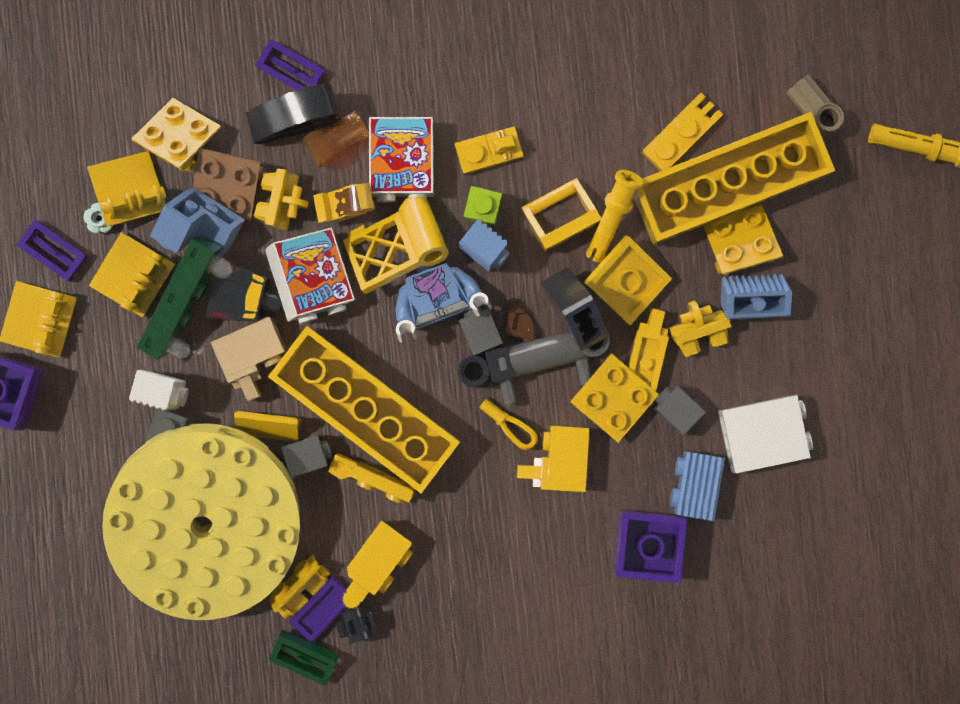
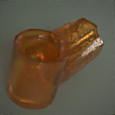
M357 111L329 127L323 126L312 131L302 141L320 168L338 159L344 150L369 137V132Z

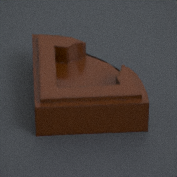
M511 304L504 335L531 341L535 340L536 331L531 317L521 307Z

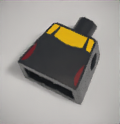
M219 258L205 317L214 320L258 322L262 320L264 310L281 313L283 305L278 293L268 291L270 286L269 278Z

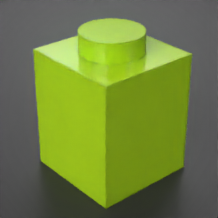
M471 186L463 216L464 221L475 223L476 220H481L482 224L494 228L502 193Z

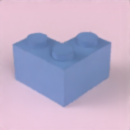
M191 186L164 205L150 237L158 241L163 248L178 253L190 243L192 238L202 234L223 246L218 257L219 259L230 250L245 219Z

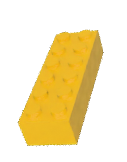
M809 112L643 178L644 183L641 189H637L634 199L652 244L655 245L824 178L833 173L835 168L813 114Z
M309 326L305 327L268 376L419 493L423 492L461 442Z

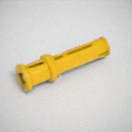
M873 123L868 143L926 155V159L935 162L938 159L954 163L955 167L960 168V142L942 138L941 134L924 136L885 127Z
M618 170L615 175L616 183L612 192L608 193L605 197V205L607 207L585 253L589 259L593 253L595 254L592 261L601 263L605 259L624 214L631 211L633 207L632 199L637 189H641L644 183L640 176L631 171Z

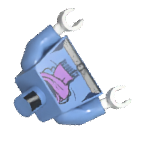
M447 263L437 267L420 266L415 269L417 274L405 278L406 284L399 289L395 307L398 340L403 342L402 335L407 332L412 333L413 340H416V330L459 315L471 308L476 316H480L477 310L480 305L486 304L490 310L492 305L488 297L482 293L475 280L460 268H449Z

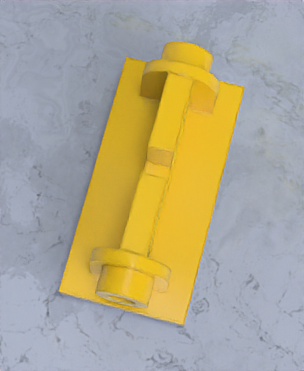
M313 554L307 560L299 562L292 576L285 583H280L272 591L269 601L275 613L279 612L285 619L290 615L294 617L309 601L301 592L306 589L314 596L329 580L327 577L331 572L324 565L320 566Z

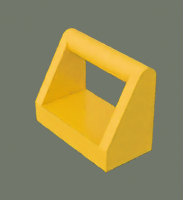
M577 178L521 207L544 252L595 226L601 221L598 211ZM577 193L587 213L545 235L534 215Z

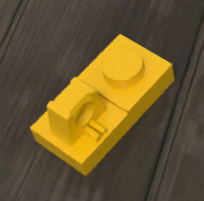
M515 126L455 143L463 175L523 158Z

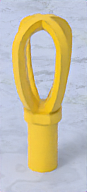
M488 398L480 405L479 408L495 420L507 437L519 448L530 450L537 443L538 437L532 428L522 421L508 416L506 412L502 411ZM506 422H512L528 432L532 438L529 444L522 443L509 430Z

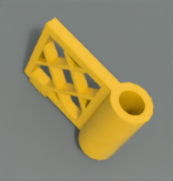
M409 197L405 199L399 208V212L368 228L362 225L348 232V238L343 240L360 288L364 294L420 266L428 267L439 264L449 254L429 202L424 197ZM397 225L398 232L393 242L382 239L387 229ZM365 240L372 242L366 256L356 253L355 245ZM379 244L390 247L384 262L373 259ZM401 250L408 253L410 260L399 266L393 265L392 262L397 251ZM370 264L381 267L378 276L367 282L365 274Z

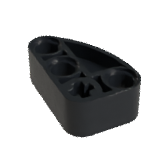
M330 83L317 84L290 92L260 104L245 113L253 144H265L341 122L335 94Z

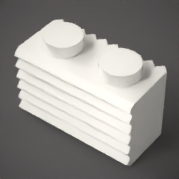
M137 370L129 399L131 402L149 405L163 411L176 410L179 406L183 407L185 405L189 389L185 388V380L152 371Z

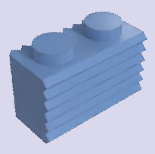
M476 220L459 242L460 250L488 272L493 267L498 270L509 257L510 252L507 250V240H502V236H497V232H492V228H487V225L482 224L481 220Z
M782 273L779 276L768 274L765 277L762 274L760 277L749 275L746 278L743 275L740 278L737 275L735 278L732 276L729 278L724 276L722 278L721 306L726 319L791 316L792 290Z
M687 451L683 452V457H677L675 475L680 476L678 489L672 488L670 496V507H674L676 515L715 521L725 458Z

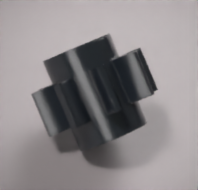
M361 605L357 606V608L354 607V609L350 608L341 612L343 620L336 623L340 638L348 636L349 642L352 644L373 636L371 629L377 625L373 611L365 613L364 606Z

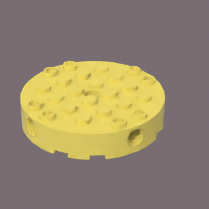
M190 424L186 427L167 430L146 441L143 446L127 459L120 469L108 494L103 513L105 549L109 561L121 582L132 594L148 606L162 613L189 620H214L229 617L243 612L262 601L285 577L293 562L299 542L300 505L295 484L283 462H280L268 447L257 438L238 429L218 424ZM204 516L209 518L212 523L201 527L195 518Z

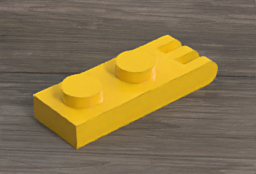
M702 92L641 152L659 171L670 168L723 115L720 110L716 111L711 118L706 115L715 106L711 101L702 110L697 106L706 97Z

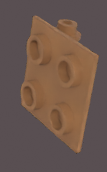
M201 148L198 151L193 187L246 221H251L258 179H261L263 167H260L261 162Z

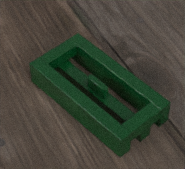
M282 629L269 657V661L326 686L340 655ZM280 650L297 657V659L280 652ZM308 663L325 670L326 672H323L315 667H312L308 665Z

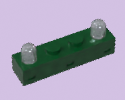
M202 234L191 239L136 348L157 360H160L167 354L180 360L186 359L190 355V345L177 336L182 327L186 328L191 322L195 313L191 309L195 301L199 302L208 289V285L205 282L209 274L211 273L220 279H226L232 274L233 268L230 262L219 256L223 246Z

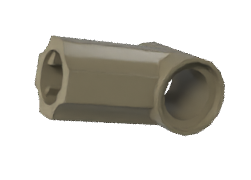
M809 75L802 78L786 92L803 115L812 112L822 138L833 135L842 125L844 120L842 109L838 105L831 103ZM827 114L831 116L834 125L832 127L824 126L820 121V115Z

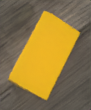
M237 411L234 413L235 428L253 437L292 442L299 440L300 418L247 411Z

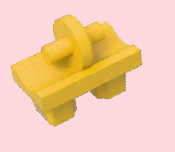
M278 168L276 173H264L261 182L262 190L272 192L270 203L259 202L256 205L255 218L264 221L266 225L287 231L290 218L296 219L298 208L307 209L309 204L308 201L300 199L303 188L297 186L299 176Z
M696 301L688 302L690 312L679 315L682 323L668 328L671 338L679 346L685 357H689L701 351L697 339L708 335L712 347L727 344L729 342L727 328L732 326L730 319H726L722 310L712 313L710 305L699 308Z

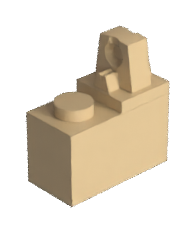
M267 317L211 342L228 383H232L235 390L242 388L248 402L261 397L256 381L261 379L259 372L262 370L259 365L264 364L265 368L278 364L282 359L281 355L287 352L274 319L271 317Z

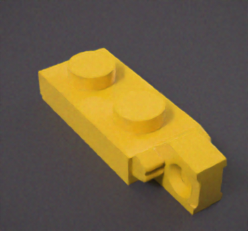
M658 309L650 310L647 324L640 322L628 368L654 391L657 389L669 339L667 337L668 329L662 328L665 311Z
M339 453L334 456L328 471L341 480L347 477L357 479L356 484L367 490L374 491L375 488L386 492L385 497L400 504L403 501L410 502L416 489L402 479L361 461L352 460Z

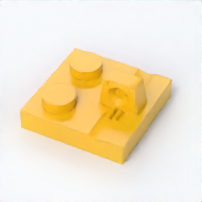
M625 235L583 283L626 324L631 325L672 278L629 236Z

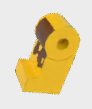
M369 183L350 185L332 192L313 195L318 223L342 222L364 215L366 212L375 209Z

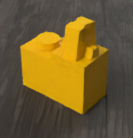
M550 425V431L543 433V451H548V457L534 458V465H517V478L533 479V487H540V489L586 492L589 428Z

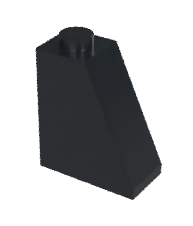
M568 267L541 282L550 304L580 351L609 336L594 299Z

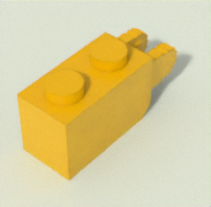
M383 521L379 523L347 567L348 577L353 582L346 590L347 593H344L342 601H344V604L349 609L357 608V605H360L359 602H362L369 592L375 595L377 591H380L383 594L394 580L390 573L395 566L399 565L402 568L413 554L409 550L412 543Z

